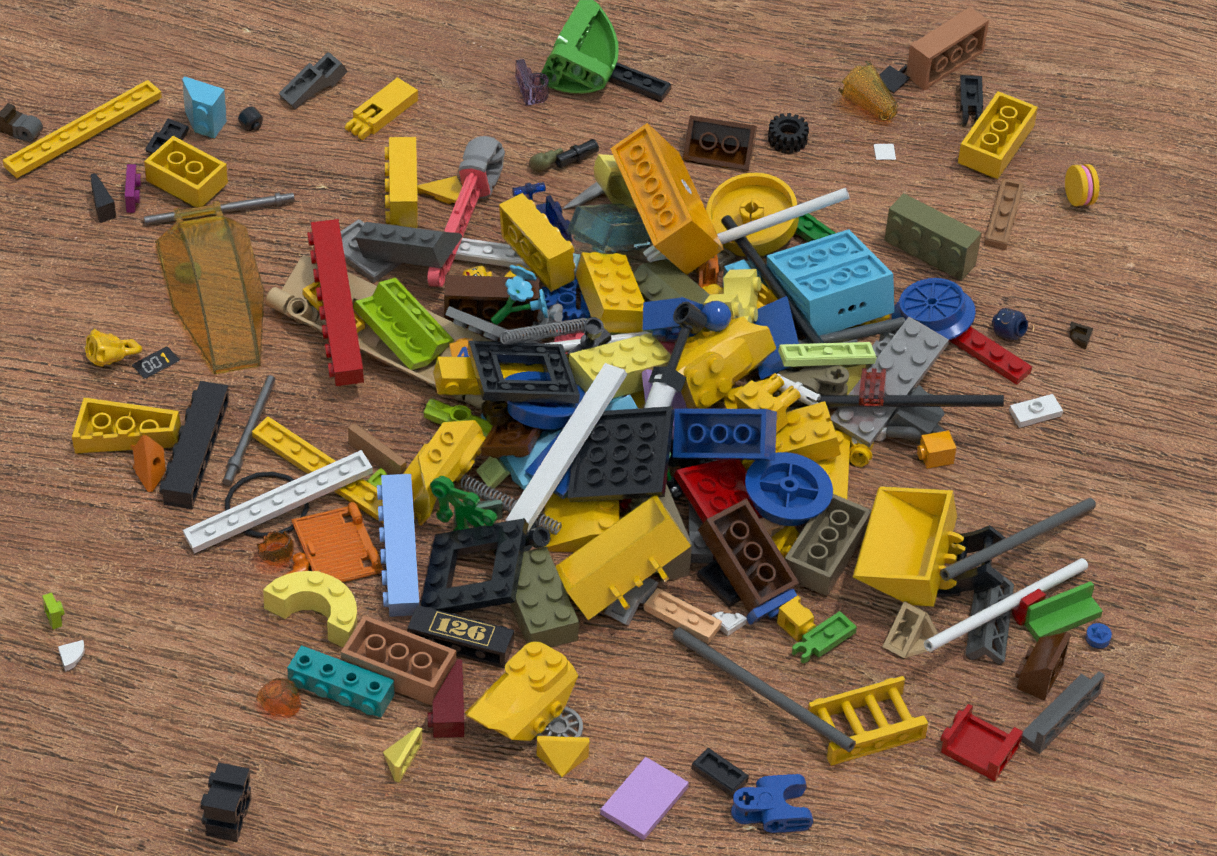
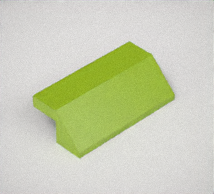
M396 278L379 282L372 296L357 300L353 305V309L410 370L427 366L454 341Z

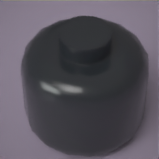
M250 106L241 111L238 121L246 131H256L261 127L263 117L255 107Z

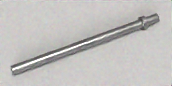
M275 193V196L144 216L146 226L270 205L278 207L282 206V203L295 202L293 193L281 195L280 193Z

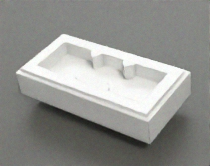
M1053 394L1013 404L1009 408V412L1019 428L1061 417L1063 414V410Z

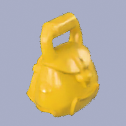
M95 328L86 338V357L97 366L110 365L113 362L122 360L124 356L142 352V346L134 339L120 340L111 333L106 334Z

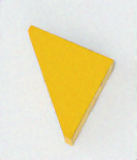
M457 176L417 185V192L419 194L426 193L432 195L436 200L448 204L456 203L462 189Z

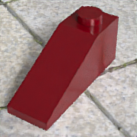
M462 659L456 660L435 696L433 712H427L428 728H433V738L464 737Z

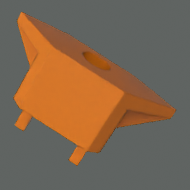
M717 255L696 268L697 281L701 288L718 283L719 266Z
M143 435L136 445H131L134 456L133 469H135V473L146 490L153 492L166 472L164 448L147 435Z

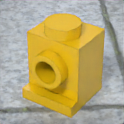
M798 595L779 607L777 624L797 642L802 639L804 634L816 627L812 612L800 604L801 598Z

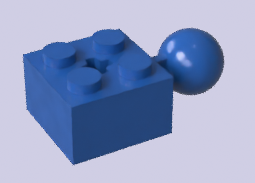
M683 297L643 302V331L652 333V337H664L667 342H676L681 328L673 320V314L678 305L686 301L707 315L705 327L711 331L725 329L731 321V311L721 301H711L704 306ZM689 333L688 338L693 337L696 334Z

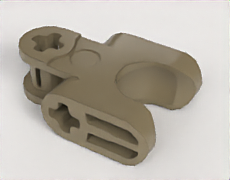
M839 365L796 366L791 368L799 370L797 372L785 370L779 372L781 376L795 383L800 382L803 384V387L820 395H846L848 391L846 383L849 380V372L846 368Z

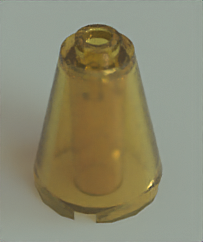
M865 61L867 65L863 67L860 64L857 65L843 79L844 87L843 89L839 87V93L883 121L893 119L898 113V104L874 65L870 61Z

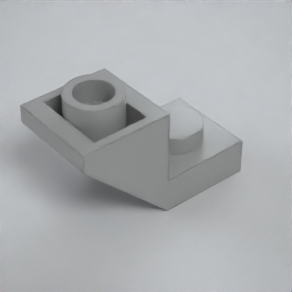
M649 577L642 581L644 584L641 587L635 586L623 595L630 605L629 609L625 610L619 599H617L607 607L605 614L629 625L639 604L646 603L654 593L659 582Z

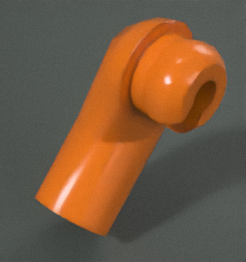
M299 552L293 555V570L286 574L308 571L309 560L304 553Z

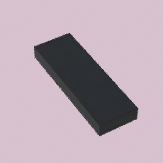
M616 63L613 73L608 80L610 83L659 102L663 101L672 86V83L620 63Z

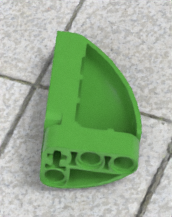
M579 0L561 30L541 72L540 79L544 85L562 92L590 93L603 89L607 84L618 60V40L612 23L597 2L593 0Z

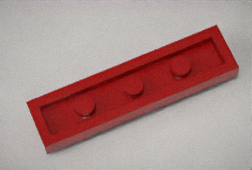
M971 326L963 334L949 340L1016 385L1032 371L1030 364Z

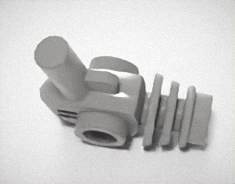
M555 304L547 309L548 318H545L542 311H540L537 316L539 322L534 321L532 326L561 322L563 318L562 305ZM537 339L534 341L542 342V339Z

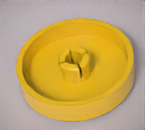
M745 173L732 177L719 185L711 194L706 211L716 233L719 234L727 231L721 223L722 218L726 215H730L735 223L741 226L796 206L797 200L792 189L783 180L765 173ZM799 217L747 235L746 237L758 254L764 256L778 250L792 238L797 229ZM734 240L722 244L723 247L735 255L745 256Z

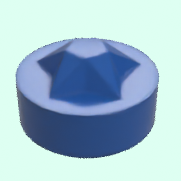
M1095 623L1088 627L1085 638L1090 646L1099 649L1105 648L1110 644L1112 632L1108 626Z

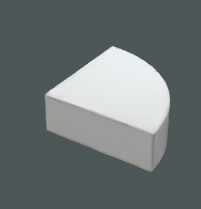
M717 612L711 615L722 621L720 630L727 636L744 626L747 622V618L739 613Z
M83 640L58 646L65 671L74 668L85 653Z

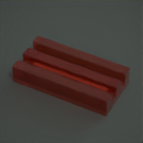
M862 368L859 405L883 406L886 369H881V372H877L876 368H872V372H867V368ZM867 379H871L869 399H865ZM876 379H880L878 399H874Z

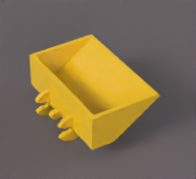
M880 486L877 490L853 578L902 602L916 606L934 607L938 589H950L957 583L953 579L943 580L940 575L941 569L946 567L944 566L945 563H956V555L964 552L966 548L957 544L962 542L964 537L953 532L957 519L953 490Z
M655 495L555 567L567 593L589 620L617 599H619L625 610L629 609L630 605L623 595L635 586L641 587L644 584L642 581L656 571L659 572L665 582L668 581L669 577L662 567L691 547V545L659 497Z

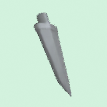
M595 182L562 209L578 207L604 192L599 184Z

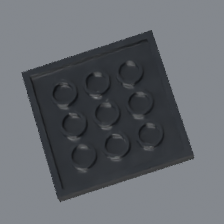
M673 407L604 411L572 462L567 497L572 503L651 498L655 495L665 497L675 414Z

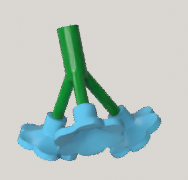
M510 265L509 269L516 275L505 283L510 297L506 305L491 318V321L498 325L511 312L527 309L532 311L540 309L544 317L548 318L543 289L539 290L540 296L538 300L530 301V304L512 307L513 303L517 300L524 302L526 299L533 297L532 285L525 280L536 281L537 277L533 272L521 266Z

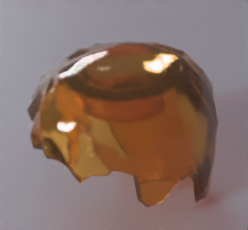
M275 530L269 532L267 536H263V543H257V553L260 559L270 566H281L288 563L292 558L294 543L286 531H283V533L276 532Z
M286 678L270 680L257 693L256 701H259L261 706L272 716L282 714L286 717H292L301 707V697L293 681Z

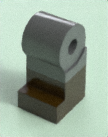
M7 103L0 111V132L19 140L32 142L43 129V125L37 117L28 116L16 111V107L10 103Z

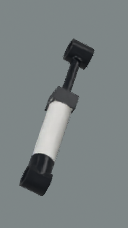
M687 301L679 304L674 311L673 320L680 325L681 330L667 367H653L648 381L652 384L644 408L671 406L675 393H681L686 377L676 371L689 333L696 334L700 332L707 322V315Z

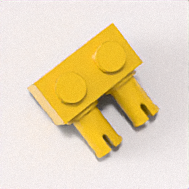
M774 373L761 385L751 380L737 391L734 397L737 409H768L776 411L777 433L788 424L787 407L797 401L801 395L791 385L781 395L773 397L772 394L785 385L783 379Z

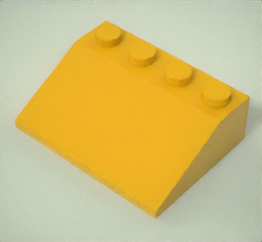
M552 493L545 504L544 514L546 517L549 516L550 519L553 518L554 521L557 520L558 523L561 522L562 527L556 533L557 535L549 532L550 542L546 545L548 551L576 552L619 521V500L571 503L567 497L562 499Z

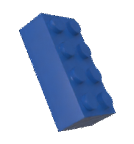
M675 408L673 458L684 460L775 461L777 412L768 409Z

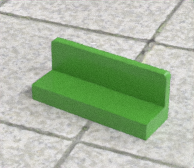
M1092 581L1028 607L1025 626L1036 641L1041 637L1066 632L1102 616V609L1092 598L1094 590Z

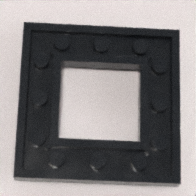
M492 341L468 342L467 349L482 400L490 402L512 401L514 403L536 402L539 404L551 402L564 405L579 403L580 394L563 344L517 342L503 345L502 342ZM499 363L542 364L547 381L504 380Z
M526 519L435 534L421 606L431 607L446 613H456L515 603L529 526ZM497 549L491 581L452 587L457 556Z

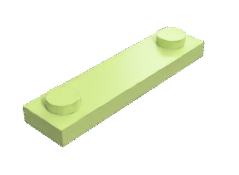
M870 342L781 344L778 349L784 367L875 364L877 359Z

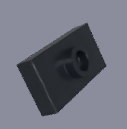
M707 748L691 766L692 770L731 797L749 780L748 774L710 748Z

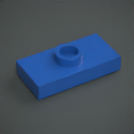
M789 589L754 608L746 616L749 625H752L767 616L770 619L776 617L779 607L796 597V592L794 589Z

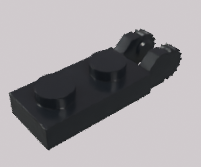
M960 75L962 124H967L969 120L968 112H976V123L983 110L982 76Z

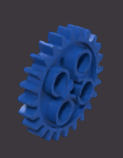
M576 276L574 281L552 292L546 285L542 287L547 309L555 304L562 305V321L591 318L582 291L580 310L576 309V288H580Z

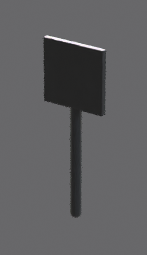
M907 64L899 71L889 65L873 82L894 94L910 79V77L903 74L907 70Z

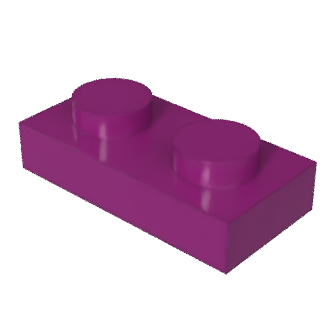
M127 164L125 185L126 213H136V203H140V190H137V187H141V174H137L136 164Z

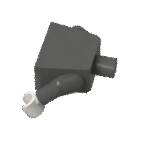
M918 385L910 395L933 394L927 393L920 385ZM900 407L887 425L889 426L882 430L875 441H882L887 435L889 438H901L920 444L921 435L946 431L938 425V422L945 413L941 407Z

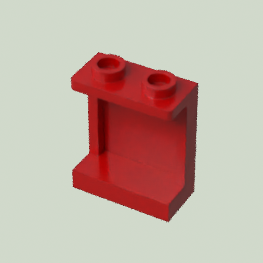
M968 704L963 711L959 710L957 712L952 727H946L940 738V741L943 742L941 753L996 781L1019 749L1023 731L1014 727L1008 734L972 714L973 706Z

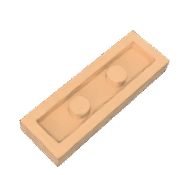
M659 588L654 591L644 604V611L677 628L681 627L707 644L713 639L722 625L721 620Z

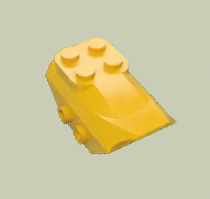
M743 316L731 319L729 325L721 331H711L704 326L699 333L689 337L676 368V371L686 377L681 393L687 409H706L726 396L737 381L762 365L767 357L776 350L770 329L767 326L750 323Z
M475 420L443 422L429 443L422 446L403 473L411 474L413 512L420 526L430 517L437 499L430 488L432 480L439 476H445L452 482H459L463 475L472 467L477 455H480V447L486 437Z
M530 642L506 663L505 673L464 712L466 713L465 716L488 729H494L511 740L531 741L539 733H542L555 717L561 715L578 678V674L562 653L541 642Z

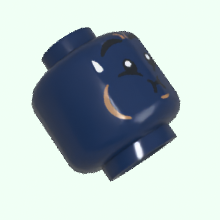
M1002 308L994 315L992 326L998 337L1018 340L1025 335L1028 329V321L1021 311Z

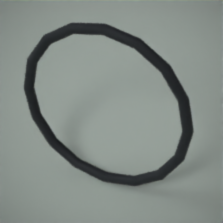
M258 472L244 477L230 488L225 499V511L230 509V500L234 491L247 481L257 477L272 476L289 482L295 479L289 475L277 472ZM309 502L304 504V509L300 517H305L307 515V512L309 510ZM292 524L290 527L277 532L260 533L246 530L243 533L260 538L278 537L293 531L294 526Z

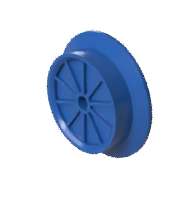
M928 278L911 284L902 292L899 301L894 307L892 319L904 317L906 321L908 317H911L951 340L963 334L972 325L976 310L972 299L963 292L958 284L947 279Z
M528 371L512 374L504 380L547 381L545 372ZM577 385L580 394V403L586 393L579 385ZM507 401V411L512 418L527 426L540 429H558L565 427L579 403L564 405L551 402L539 404L536 402L514 403Z
M777 452L775 453V461H754L745 477L747 494L757 512L765 519L778 525L798 526L807 523L811 518L818 516L826 510L833 496L832 482L826 471L813 460L799 454Z

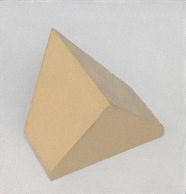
M903 602L883 647L903 658H908L928 652L924 647V641L935 636L938 632L927 612L907 602Z

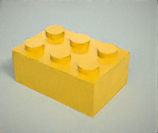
M172 136L144 161L147 182L196 208L204 206L228 184L226 163L175 136Z

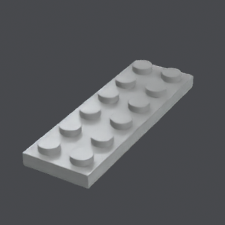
M908 317L877 357L875 364L869 367L848 395H910L948 346L949 339ZM838 407L831 416V421L834 427L870 447L900 407Z

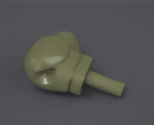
M559 148L555 151L550 150L533 155L529 160L531 169L536 172L545 171L557 160L556 155L563 153V149Z

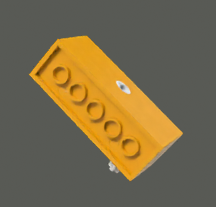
M646 123L610 148L653 243L651 247L643 252L649 262L663 254L687 275L724 250L680 153L654 128Z

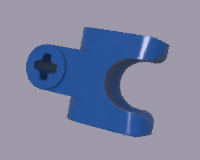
M800 774L764 776L757 780L755 788L744 787L738 789L733 796L732 818L740 824L763 823L764 830L769 833L808 830L813 824L811 811L805 807H794L786 803L787 799L802 796L807 787L805 778Z

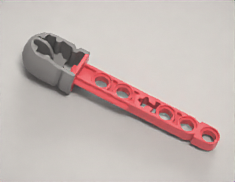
M480 136L468 142L463 155L464 161L459 166L462 189L444 231L461 233L463 238L478 199L491 196L492 187L495 186L501 174L505 156L502 144L495 138ZM461 240L442 268L429 267L427 280L430 287H443L445 275H447L451 268Z

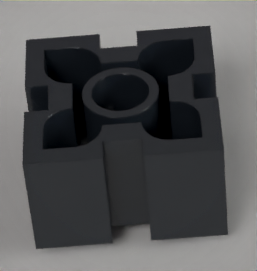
M218 762L216 771L211 772L208 781V794L204 793L201 800V809L204 810L202 825L206 827V836L238 842L243 827V819L247 815L252 800L251 787H249L250 768Z

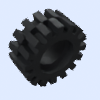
M782 113L780 118L776 115L769 124L768 142H770V146H775L777 151L782 149V153H786V150H789V154L793 153V150L799 152L800 148L804 149L805 145H807L809 133L807 121L804 122L805 119L803 117L798 119L799 115L797 114L792 117L791 113H787V116H784V113ZM783 132H791V133H794V134L789 135V134H784Z

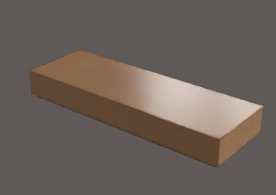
M353 423L348 427V444L358 451L362 450L366 457L391 475L403 474L407 469L405 459L357 424Z

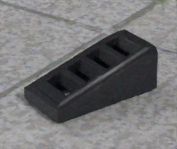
M91 174V187L99 222L103 223L116 218L114 200L97 174Z

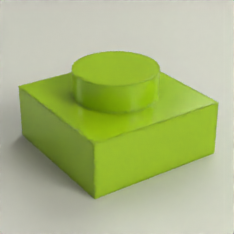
M52 592L42 595L44 611L52 629L62 627L61 616L65 615L61 601L56 602Z

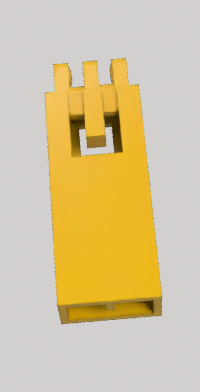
M397 77L353 111V119L346 123L345 130L351 131L355 136L358 135V138L364 140L370 134L374 135L418 101V90Z

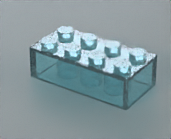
M622 203L576 206L567 232L574 235L573 238L575 240L593 245L592 249L600 253H605V251L616 252L617 250L628 251L629 249L638 251L642 248H649L651 243L650 236L639 212Z

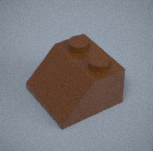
M1064 632L1041 637L1038 639L1035 647H1029L1025 660H1027L1025 665L1021 663L1015 677L1019 679L1018 690L1044 701L1046 700L1064 666L1071 637L1070 633Z

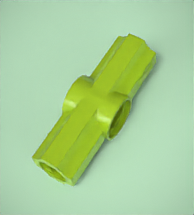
M430 399L424 410V418L440 425L443 422L475 420L481 427L485 437H487L493 427L487 420L472 415L471 410L463 405L453 407L438 400Z

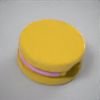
M1091 164L1072 165L1066 172L1065 191L1071 205L1075 207L1093 205L1098 199L1099 178Z

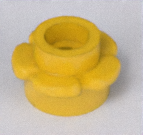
M863 444L854 445L849 450L850 462L857 467L869 464V460L873 456L871 450Z

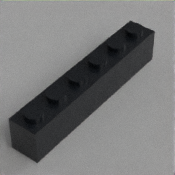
M200 381L197 390H193L191 408L188 407L185 413L186 423L181 425L179 430V443L174 444L173 460L168 462L166 480H162L159 492L163 495L164 505L193 510L229 404L228 385Z

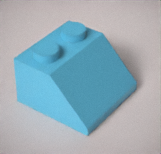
M184 76L182 79L184 108L194 132L215 139L227 122L225 90Z

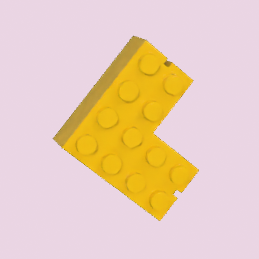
M767 379L761 380V381H758V382H755V383L758 384V385H761V384L764 383ZM742 386L731 389L723 397L726 409H737L734 394ZM825 401L786 412L788 424L776 433L775 453L788 452L799 454L814 462L841 455L836 432ZM741 460L746 471H748L755 460Z

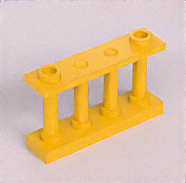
M904 676L888 678L880 683L824 699L818 698L813 702H809L808 711L834 728L836 727L830 716L844 712L855 734L850 736L851 739L856 741L855 747L850 752H847L832 741L829 743L827 760L830 766L926 738L928 721L925 716L912 717L901 697L905 684ZM891 698L902 722L892 725L888 724L877 702ZM867 705L879 728L865 731L854 709Z

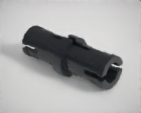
M590 139L581 145H573L570 147V150L556 155L557 160L555 164L558 168L562 169L575 161L579 163L583 161L584 157L599 151L598 143L595 139Z

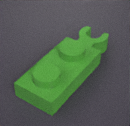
M839 611L804 634L802 642L793 645L792 654L795 655L798 652H803L804 654L801 655L800 661L802 664L807 663L813 653L819 658L855 634L857 626Z

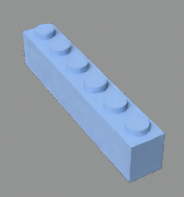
M411 474L381 475L382 485H377L378 500H383V506H378L379 521H384V527L379 528L380 542H385V549H380L381 564H386L387 569L382 570V586L387 585L388 592H383L384 607H389V617L412 616L416 606L419 605Z

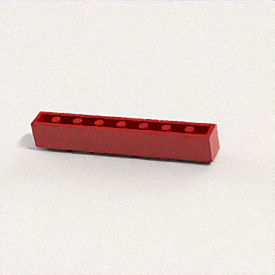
M339 219L311 222V232H307L309 246H314V250L310 251L311 263L317 266V269H313L314 282L320 285V287H316L317 301H322L323 306H319L320 320H325L326 325H322L323 339H328L329 344H325L326 358H331L332 363H328L329 377H334L335 386L364 383L363 365Z

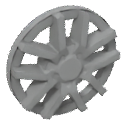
M565 707L562 712H566L569 715L562 717L561 714L555 717L546 726L545 730L537 736L548 734L547 736L569 737L567 734H570L574 737H581L583 732L582 719L576 711ZM574 718L577 720V721H574V722L569 723V721H571V720L574 719Z

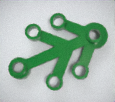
M439 476L430 483L432 493L439 500L440 508L436 513V517L441 522L447 523L453 516V512L449 508V502L454 506L457 526L453 531L468 529L466 519L474 527L484 526V524L492 526L497 520V515L492 510L476 507L480 502L478 495L454 488V483L449 478Z

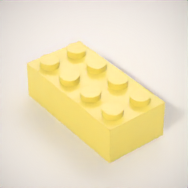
M647 333L570 353L568 362L576 384L585 393L605 363L624 369L627 376L613 397L616 398L644 390L642 372L646 369L653 370V367H667L671 354L655 337H652V333Z

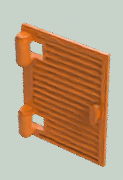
M355 502L349 503L347 507L291 520L312 571L328 574L343 583L380 574L384 570L381 558L371 542L363 523V517ZM351 515L352 522L345 523L343 517ZM370 559L372 566L364 568L362 561Z

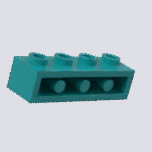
M302 645L287 667L288 683L294 687L308 690L323 698L332 699L343 706L356 708L368 715L381 718L394 697V679Z

